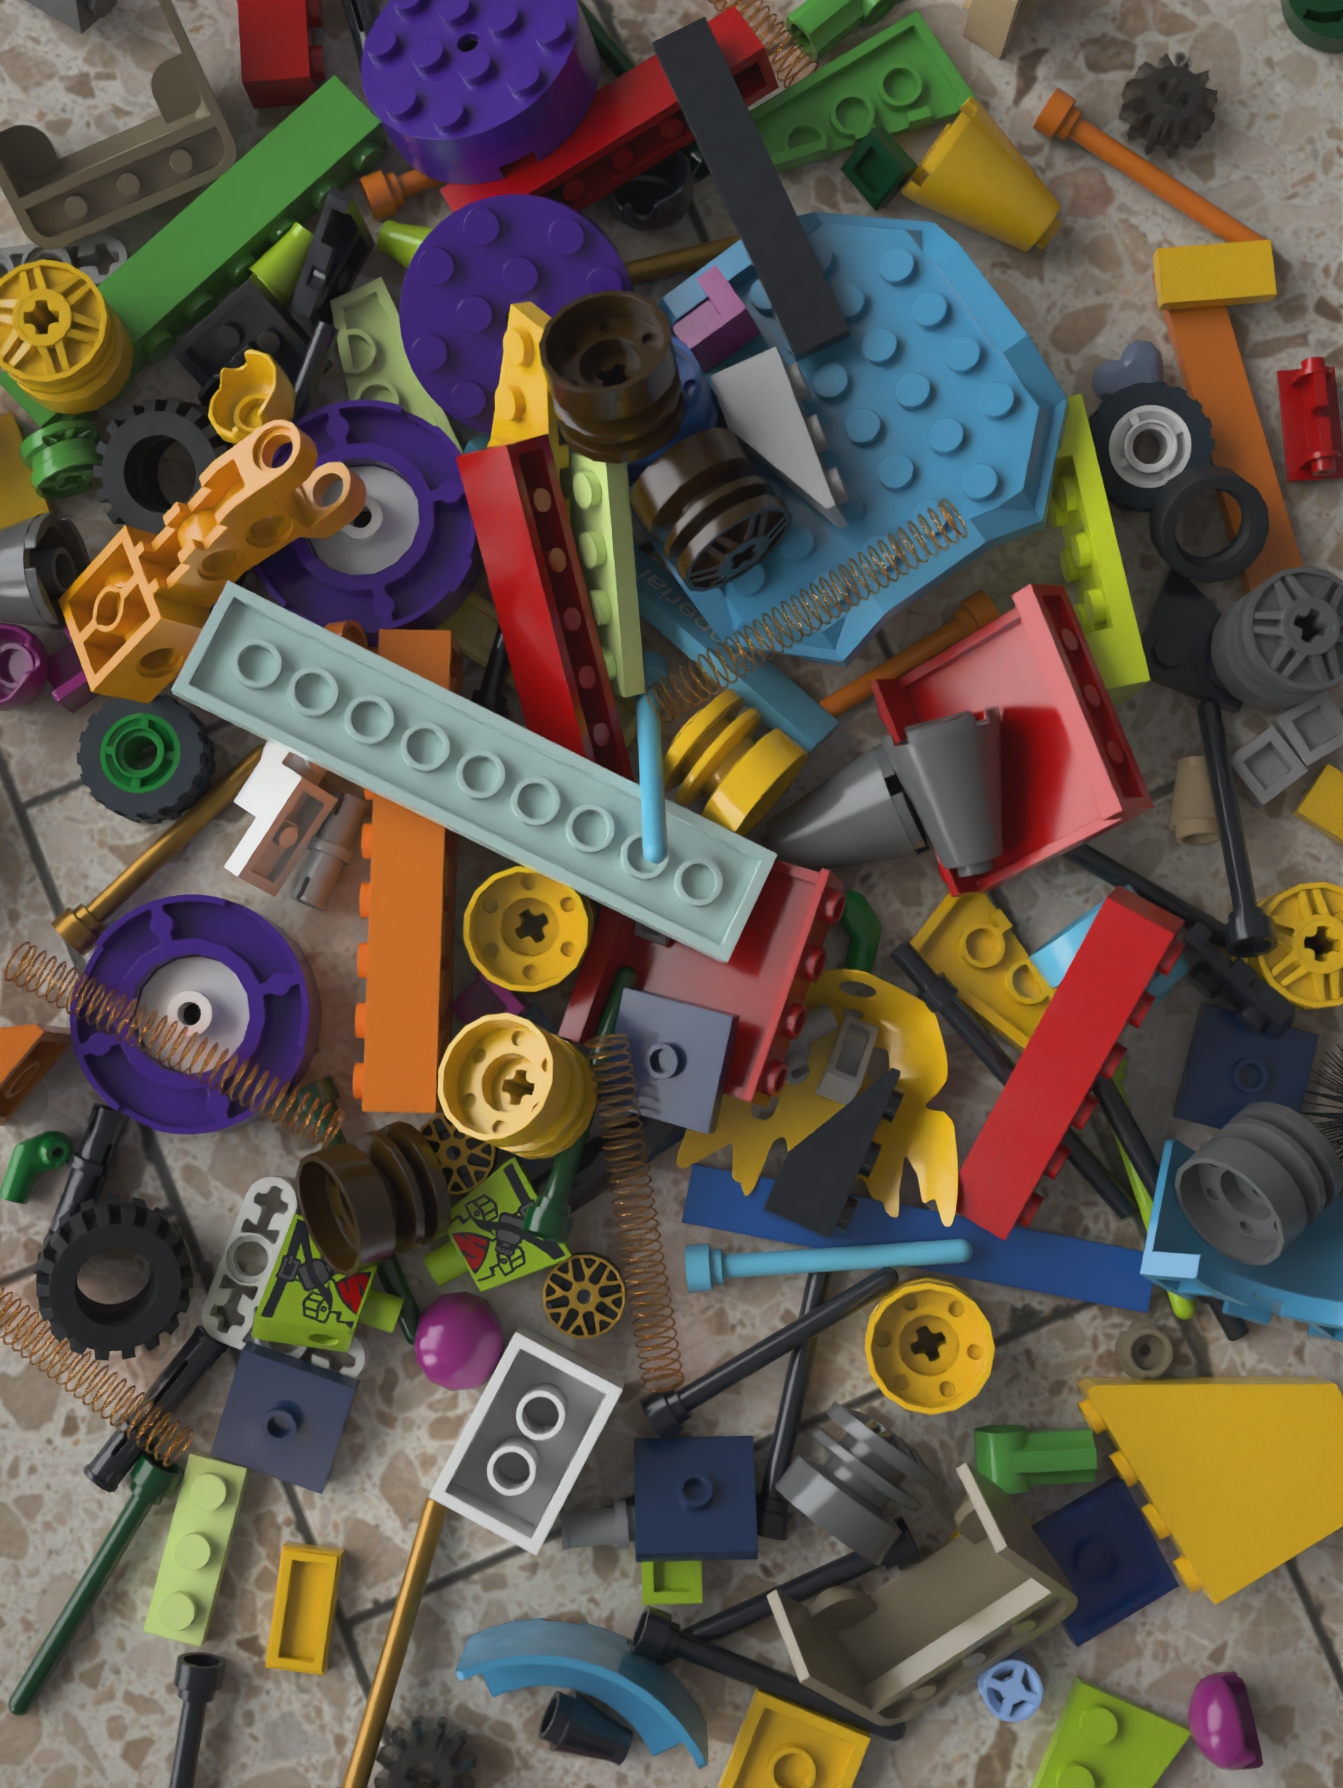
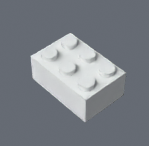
M521 1324L505 1350L436 1481L429 1498L537 1556L619 1399L625 1380Z

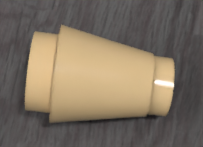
M1205 756L1185 757L1177 761L1169 829L1175 831L1176 842L1182 845H1208L1220 841Z

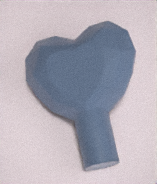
M1136 340L1125 348L1119 360L1106 361L1094 370L1091 383L1097 397L1104 401L1122 388L1135 383L1164 382V366L1161 352L1152 342Z

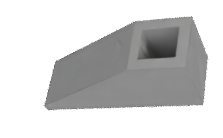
M775 346L711 375L710 378L728 428L733 432L747 453L838 528L841 529L848 526L841 505L851 501L838 468L834 467L828 470L821 452L831 448L818 415L807 416L802 400L810 397L811 393L798 362L788 366Z

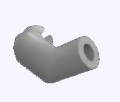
M827 1003L807 1012L802 1033L798 1039H791L784 1059V1062L788 1065L785 1081L788 1085L800 1084L808 1077L810 1068L807 1066L811 1043L839 1029L837 1021Z

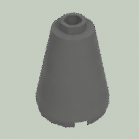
M53 512L41 513L0 529V621L63 630L67 626L58 599L90 565L84 540L75 524L69 518L58 519L56 517L58 513Z
M998 706L984 707L987 719L976 721L974 714L971 715L969 710L904 727L907 739L895 743L891 732L880 736L882 748L944 868H957L959 877L972 876L994 869L992 859L1003 854L1001 717Z
M882 744L874 746L766 822L768 834L760 837L763 847L778 854L776 860L813 871H820L822 868L827 870L916 856L930 850L926 831L922 827L919 818H917L916 812L882 748Z

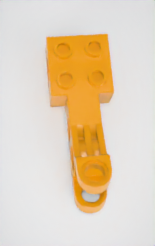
M284 419L273 420L257 429L209 465L199 476L202 488L187 504L176 502L163 516L166 527L159 535L125 525L58 599L91 692L149 704L182 670L211 614L209 609L218 601L227 581L235 583L244 572L299 537L328 539L351 523L360 514L365 504L367 492L363 480L339 461L326 463L314 470L318 453L313 440L293 423ZM292 442L293 451L289 460L278 468H272V459L276 450L281 445ZM336 481H343V491L340 498L334 504L323 507L322 499L326 489Z

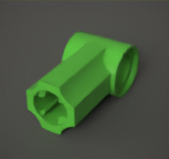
M806 0L787 16L786 27L798 49L806 57H812L817 61L862 23L864 26L870 27L882 20L893 9L898 0Z
M1006 1424L974 1428L976 1470L1009 1495L1028 1492L1033 1485L1096 1482V1471L1098 1469L1097 1451L1093 1433L1089 1427L1027 1430L1025 1426Z

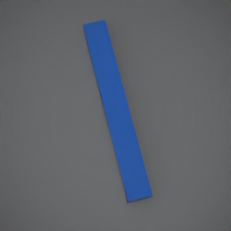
M692 1164L682 1217L683 1223L811 1248L964 1239L973 1248L972 1257L967 1262L908 1267L1148 1313L1153 1282L1140 1275L1144 1251L1017 1226H1015L1004 1241L961 1215L955 1214L952 1225L948 1227L943 1225L939 1211L899 1204V1215L895 1218L886 1213L883 1202L849 1194V1196L858 1199L859 1202L846 1232L843 1233L834 1229L831 1238L827 1241L763 1212L776 1179L759 1176L752 1192L745 1196L741 1183L733 1179L732 1171Z

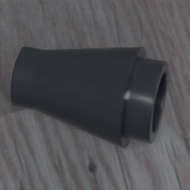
M556 1691L542 1717L539 1739L550 1743L551 1751L605 1760L619 1766L623 1763L629 1752L633 1739V1730L619 1724L576 1691H572L569 1695Z

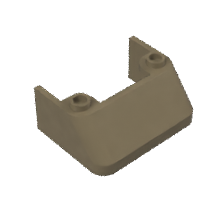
M158 0L182 53L161 62L152 75V94L162 115L60 159L48 136L34 126L18 124L0 131V187L23 232L34 244L47 249L64 247L213 182L235 164L237 149L234 138L171 0Z
M967 1462L956 1468L968 1493L954 1516V1522L961 1535L922 1562L910 1568L870 1596L858 1589L839 1585L821 1592L816 1597L814 1603L805 1607L777 1589L766 1595L799 1682L876 1725L892 1726L915 1717L1065 1620L1074 1612L1078 1605V1598L1067 1576L1009 1494Z

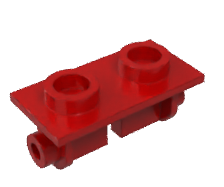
M1311 357L1301 361L1302 369L1278 370L1276 373L1287 483L1343 479V446L1335 367L1325 366L1324 357Z

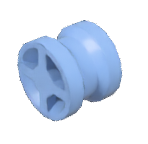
M1018 1650L976 1677L978 1690L986 1706L993 1715L1003 1721L1019 1722L1026 1720L1036 1713L1042 1702L1043 1686L1041 1678L1026 1655ZM1013 1670L1011 1676L1006 1677L1003 1680L997 1678L1003 1677L1006 1674H1010V1671Z

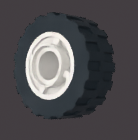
M1158 381L1153 383H1135L1107 397L1098 405L1099 407L1095 412L1090 415L1088 422L1107 501L1116 505V508L1125 511L1151 512L1155 497L1168 480L1187 468L1212 464L1210 456L1211 451L1215 450V439L1211 438L1210 428L1213 427L1210 418L1205 417L1201 410L1203 406L1197 399L1192 400L1186 395L1187 391L1178 386L1173 388L1167 386L1165 382ZM1140 432H1149L1159 441L1160 453L1152 464L1140 462L1133 453V441Z

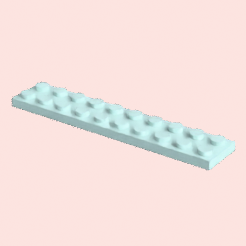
M227 581L171 689L174 695L545 877L547 876V878L549 877L553 881L560 882L576 892L721 963L729 961L778 855L665 798L668 856L659 864L650 863L643 854L640 785L230 581Z

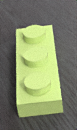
M194 1450L189 1454L143 1632L199 1647L205 1643L251 1469L198 1450Z

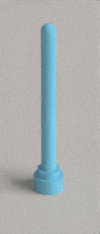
M642 651L646 693L631 697L636 701L643 854L648 862L659 864L668 856L659 700L666 694L670 686L669 665L662 655L652 651Z
M950 1239L723 1254L722 1249H711L710 1243L685 1246L686 1279L689 1293L713 1291L714 1285H724L725 1278L965 1263L972 1257L973 1248L967 1240Z

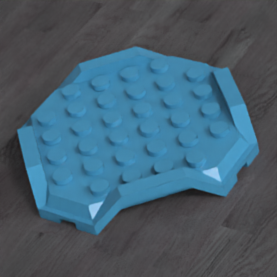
M812 212L797 217L850 329L851 337L797 362L811 393L810 397L802 400L807 416L818 415L831 448L821 452L828 470L834 467L838 468L851 501L841 505L848 526L841 529L838 528L750 455L757 467L756 476L766 478L775 491V496H779L792 515L789 530L778 546L744 575L721 587L698 592L688 589L676 572L677 568H674L663 554L665 543L655 542L632 508L631 513L680 586L728 649L769 656L771 653L802 657L805 661L848 667L888 620L987 550L1045 528L1053 490L1052 478L1058 449H1061L1069 404L1066 395L1027 332L961 245L936 223ZM741 240L730 246L663 296L658 303L659 308L668 317L671 335L678 339L673 332V326L709 300L696 279L716 265L747 308L761 334L705 374L714 392L715 389L710 378L711 375L775 346L788 366L796 363ZM628 480L630 496L635 484Z

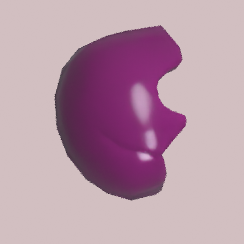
M0 623V711L8 712L30 705L41 694L47 680L48 664L45 647L37 635L20 625Z
M466 1291L442 1294L424 1308L418 1317L414 1341L417 1356L416 1362L429 1382L450 1391L470 1390L481 1386L493 1375L502 1358L504 1337L499 1316L486 1299Z
M1234 1671L1212 1673L1202 1678L1193 1691L1187 1715L1190 1734L1203 1756L1218 1768L1234 1771L1262 1767L1261 1747L1246 1684L1243 1679L1238 1677Z

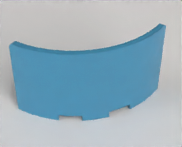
M1167 1139L1163 1148L1140 1275L1165 1290L1187 1300L1194 1299L1195 1295L1224 1301L1222 1313L1267 1326L1270 1323L1271 1315L1308 1323V1336L1343 1342V1199L1337 1198L1329 1207L1324 1209L1322 1214L1306 1226L1303 1233L1278 1258L1268 1265L1244 1264L1228 1258L1213 1248L1188 1222L1178 1204L1174 1184L1178 1168L1196 1152L1179 1140Z
M544 1618L511 1621L469 1635L455 1670L459 1681L481 1673L492 1697L507 1691L531 1686H557L584 1692L603 1701L625 1717L642 1737L652 1756L658 1755L683 1742L699 1769L709 1765L707 1722L697 1703L682 1682L666 1665H659L656 1662L631 1653V1643L627 1641L626 1637L606 1628L585 1622L581 1625L561 1621H544Z

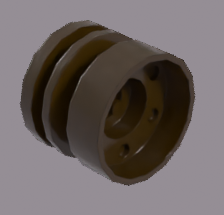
M606 290L581 296L563 306L549 320L539 342L541 365L549 392L553 396L554 409L558 417L562 436L571 448L592 461L612 464L641 460L664 448L680 430L686 413V404L668 317L654 301L635 292Z
M720 427L699 431L677 442L658 456L640 475L630 495V507L655 542L665 543L663 554L671 565L677 568L676 572L690 591L704 592L715 589L744 575L778 546L788 532L792 520L789 509L779 496H775L776 493L768 480L756 476L757 467L733 432Z
M402 1121L391 1123L377 1132L372 1130L356 1139L355 1144L343 1141L308 1154L299 1162L296 1180L297 1196L302 1217L320 1255L336 1273L349 1277L391 1259L393 1251L404 1254L420 1247V1245L424 1246L446 1236L451 1223V1201L446 1178L437 1156L429 1143L411 1124Z

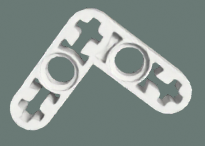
M270 1176L262 1178L255 1182L248 1190L204 1302L201 1318L206 1332L219 1342L242 1350L249 1341L306 1361L303 1359V1356L310 1347L298 1346L294 1351L285 1352L277 1349L271 1341L252 1337L255 1314L294 1214L300 1215L301 1212L297 1196V1185L287 1177ZM276 1186L282 1189L281 1200L289 1203L287 1211L276 1212L268 1226V1230H279L277 1241L265 1232L247 1230L249 1221L255 1225L262 1224L267 1212V1206L259 1202L260 1195L272 1193ZM248 1241L258 1242L263 1245L268 1254L267 1266L258 1275H249L238 1266V1250ZM228 1277L240 1285L258 1287L256 1296L250 1291L242 1294L237 1311L245 1316L244 1323L238 1322L232 1325L229 1330L223 1327L225 1317L217 1313L218 1306L229 1304L237 1290L236 1286H226ZM356 1331L348 1354L356 1358L355 1365L346 1364L340 1371L332 1368L334 1358L319 1351L312 1354V1362L309 1363L356 1378L368 1364V1344L363 1336Z

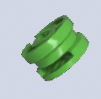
M75 419L54 423L34 432L20 444V456L24 465L28 469L33 470L31 483L35 493L40 498H66L93 489L90 483L93 479V465H102L103 455L96 452L99 440H102L97 426L92 421Z

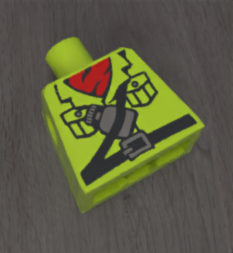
M520 1156L513 1157L505 1162L451 1208V1223L447 1231L451 1240L423 1256L430 1274L440 1287L469 1271L482 1292L562 1262L573 1255L574 1250L569 1241H567V1244L555 1243L520 1230L528 1205L534 1206L537 1196H539L531 1182L533 1179Z
M294 1214L255 1314L252 1337L265 1341L346 1352L350 1350L359 1323L393 1333L404 1298L372 1288L378 1265L349 1277L336 1273L322 1258L314 1245L303 1217Z

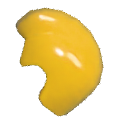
M254 349L246 350L245 365L236 369L224 367L221 370L220 389L215 392L210 400L208 412L210 422L224 441L237 445L257 429L273 420L284 419L292 422L296 393L289 378L270 354Z

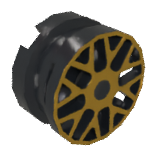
M444 1113L431 1118L419 1130L437 1156L446 1178L449 1194L458 1195L474 1190L491 1175L497 1164L498 1147L460 1132Z
M593 1251L577 1252L566 1260L559 1262L548 1274L543 1287V1307L549 1321L561 1333L577 1339L595 1338L608 1332L620 1319L627 1299L626 1282L620 1268L608 1257Z

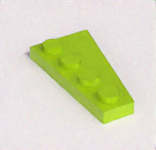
M1076 1676L1031 1788H1153L1190 1737V1729L1179 1721Z

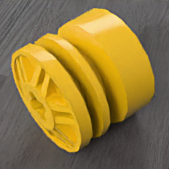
M44 259L19 265L1 277L0 366L16 381L28 397L51 412L71 415L97 410L115 398L130 376L134 352L128 329L91 278L68 263Z
M727 689L715 697L705 708H702L693 715L671 742L667 754L663 758L664 788L666 793L681 784L675 796V802L682 807L691 805L706 793L710 798L701 816L745 837L788 789L808 759L809 752L781 728L773 729L757 742L753 741L752 737L761 721L762 713L753 707L738 716L743 706L744 698L734 689Z
M519 865L493 874L474 891L464 913L463 939L471 962L489 981L510 991L536 992L560 983L583 963L597 924L598 914L592 899L560 882L553 881V879L551 880L547 876L545 877L532 869ZM528 909L534 916L542 913L547 916L549 923L542 928L545 936L544 939L537 933L527 935L524 932L522 926L529 921L526 913Z
M1327 882L1304 883L1278 891L1257 901L1258 907L1263 908L1266 915L1274 920L1278 946L1268 954L1241 959L1254 969L1267 984L1296 1008V1011L1320 1009L1343 1004V887ZM1312 936L1314 943L1322 944V953L1315 955L1314 950L1305 948V938ZM1231 955V960L1234 961L1237 957Z
M510 1013L485 1015L465 1026L448 1045L438 1072V1096L445 1116L460 1132L526 1159L551 1158L570 1148L588 1128L596 1107L597 1080L589 1059L574 1044L549 1033L546 1029L530 1020Z
M923 1276L899 1282L894 1290L879 1298L869 1314L865 1333V1353L871 1376L886 1397L906 1410L929 1415L956 1410L976 1397L991 1375L995 1346L990 1323L971 1295L951 1281ZM926 1325L932 1334L942 1332L944 1335L943 1338L936 1342L938 1352L927 1356L923 1348L913 1350L910 1345L918 1340L916 1329Z

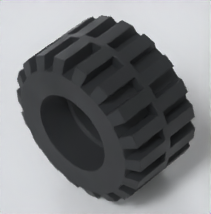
M170 399L145 400L144 406L131 405L122 411L126 420L113 419L106 427V430L112 437L109 441L99 440L96 452L103 455L102 465H93V478H102L104 488L96 490L100 503L111 504L112 509L106 515L113 524H126V526L157 535L166 527L163 516L172 505L166 500L160 490L157 471L164 451L176 441L183 444L189 451L196 469L194 490L184 504H187L202 488L199 476L214 460L235 446L224 441L217 433L208 418L209 406Z
M120 1195L106 1196L107 1203L95 1205L94 1199L82 1202L81 1211L75 1215L68 1210L59 1218V1227L55 1231L51 1229L48 1231L43 1240L42 1253H38L36 1263V1297L39 1300V1311L43 1321L48 1320L50 1322L51 1333L59 1342L64 1338L70 1340L71 1351L83 1355L86 1348L93 1349L96 1360L109 1361L110 1351H121L122 1360L136 1357L134 1347L145 1344L147 1350L151 1351L160 1345L159 1334L165 1331L172 1335L178 1328L179 1321L177 1316L179 1312L187 1313L191 1302L189 1289L193 1288V1272L187 1247L176 1224L172 1225L168 1221L167 1214L158 1207L152 1211L147 1208L145 1200L135 1197L132 1198L131 1203L121 1202ZM122 1248L132 1250L149 1262L151 1275L147 1284L136 1296L122 1303L104 1304L96 1302L84 1295L77 1284V1275L82 1266L94 1255L108 1249Z

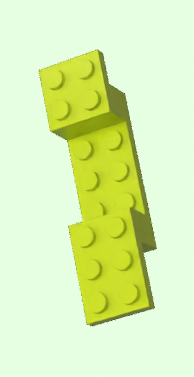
M1082 394L1067 397L1069 410L1061 449H1058L1048 514L1054 528L1061 527L1065 548L1060 550L1061 569L1067 583L1074 582L1078 598V604H1074L1073 609L1112 704L1118 705L1126 703L1151 679Z

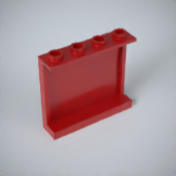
M1029 584L1011 595L1016 607L901 678L875 679L870 683L877 701L878 715L886 725L888 732L892 733L894 743L907 739L904 727L969 710L971 715L974 714L976 721L987 719L984 707L998 706L1001 717L1003 854L992 859L994 869L972 876L959 877L957 868H944L934 849L938 859L940 876L948 885L952 897L987 893L1155 808L1064 585Z
M775 859L727 963H721L672 938L664 946L634 935L635 920L603 905L557 1036L592 1047L615 973L622 966H631L638 974L636 988L740 1015L724 1094L768 1108L771 1097L776 1098L781 1093L787 1078L788 1065L784 1062L790 1041L791 1039H798L804 1028L807 1018V1006L803 1005L810 983H816L824 970L827 951L823 948L829 927L830 925L835 926L843 914L846 903V893L842 891L844 882L830 870L822 868L821 872H816Z

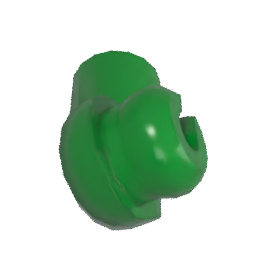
M849 890L845 892L846 903L839 920L851 936L843 969L859 970L872 974L881 937L882 924L866 897L855 890Z
M45 1131L18 1143L13 1149L3 1179L0 1198L15 1203L27 1204L36 1175L67 1164L71 1152H73L71 1141L67 1135L60 1131Z

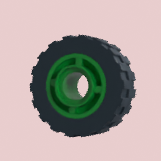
M166 694L164 696L157 695L149 704L122 698L108 700L102 704L103 708L97 714L93 713L87 721L89 725L85 732L82 731L79 742L81 747L80 753H77V764L81 766L82 774H80L83 784L90 788L92 791L90 794L97 802L130 821L137 823L146 821L149 824H161L162 820L170 819L173 821L181 817V813L190 809L203 792L207 793L211 785L209 782L211 774L215 773L216 762L213 761L215 747L213 741L208 738V729L193 712ZM149 746H156L157 757L154 763L147 769L138 770L137 759L139 754Z

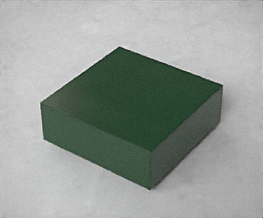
M880 125L871 128L840 170L872 208L878 211L888 206L917 170L918 166L886 128Z

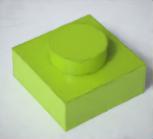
M702 1561L641 1562L642 1605L703 1603Z

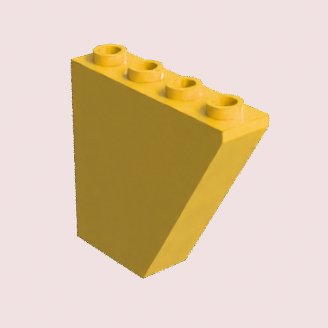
M1319 1376L1159 1377L1156 1379L1144 1377L1143 1379L1132 1377H1085L1075 1383L1085 1398L1076 1404L1080 1413L1096 1436L1104 1431L1116 1450L1108 1456L1112 1466L1127 1488L1137 1484L1148 1503L1140 1508V1511L1159 1541L1169 1537L1180 1556L1173 1560L1172 1564L1191 1594L1201 1590L1203 1594L1217 1605L1343 1527V1395L1335 1383Z

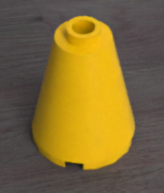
M970 96L960 107L961 113L955 122L946 125L917 165L918 168L911 177L919 184L917 185L911 180L903 186L901 193L912 202L1024 253L1033 245L1042 250L1063 223L1056 217L1061 204L982 103H979Z

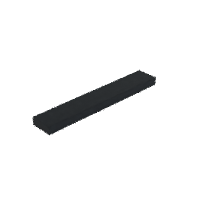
M706 17L652 42L654 53L796 362L851 337L850 329Z

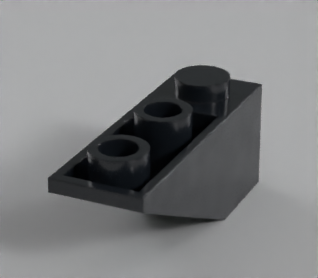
M894 1068L889 1070L787 1153L763 1208L764 1213L827 1241L831 1238L834 1229L843 1233L846 1232L859 1202L858 1199L849 1196V1193L858 1174L869 1178L882 1148L881 1144L872 1141L881 1119L892 1123L904 1096L905 1090L895 1086L901 1071Z

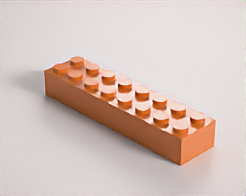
M379 629V646L370 647L369 651L462 697L464 656L451 630ZM364 788L365 799L373 800L372 823L363 824L361 837L363 859H371L370 883L362 882L359 894L360 917L369 919L368 942H360L357 953L358 977L367 978L366 1002H358L355 1011V1035L357 1039H364V1063H355L353 1071L354 1099H362V1112L444 1113L438 1096V1072L446 1049L452 1039V1010L449 1006L453 1003L458 833Z

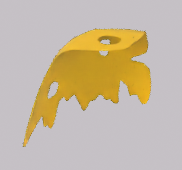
M849 969L823 970L819 980L816 983H810L803 1005L807 1006L808 1012L827 1003L837 1021L839 1029L811 1043L807 1066L810 1068L808 1077L800 1084H784L781 1093L778 1095L779 1101L773 1116L766 1120L753 1117V1103L723 1094L716 1131L711 1134H704L687 1129L676 1163L679 1168L684 1169L726 1145L732 1144V1177L735 1181L741 1183L744 1195L748 1196L756 1185L768 1152L775 1140L784 1137L788 1151H790L845 1107L843 1104L815 1093L843 1022V1009L857 1010L863 1013L860 1020L880 1028L874 1047L888 1051L889 1070L894 1068L901 1071L895 1086L905 1090V1093L892 1123L881 1119L872 1141L881 1144L882 1148L869 1178L858 1174L855 1181L862 1178L866 1182L871 1197L883 1202L886 1213L896 1218L899 1215L900 1186L904 1159L907 1157L917 1173L922 1201L926 1203L930 1200H935L943 1225L949 1227L952 1225L956 1214L958 1197V1154L955 1125L945 1112L929 1110L926 1107L927 1102L934 1098L943 1088L948 1077L947 1052L935 1013H931L926 1003L921 999L870 973ZM847 981L864 983L875 989L876 994L871 997L854 996L843 991L840 988V984ZM867 1070L854 1099L873 1084L868 1078Z

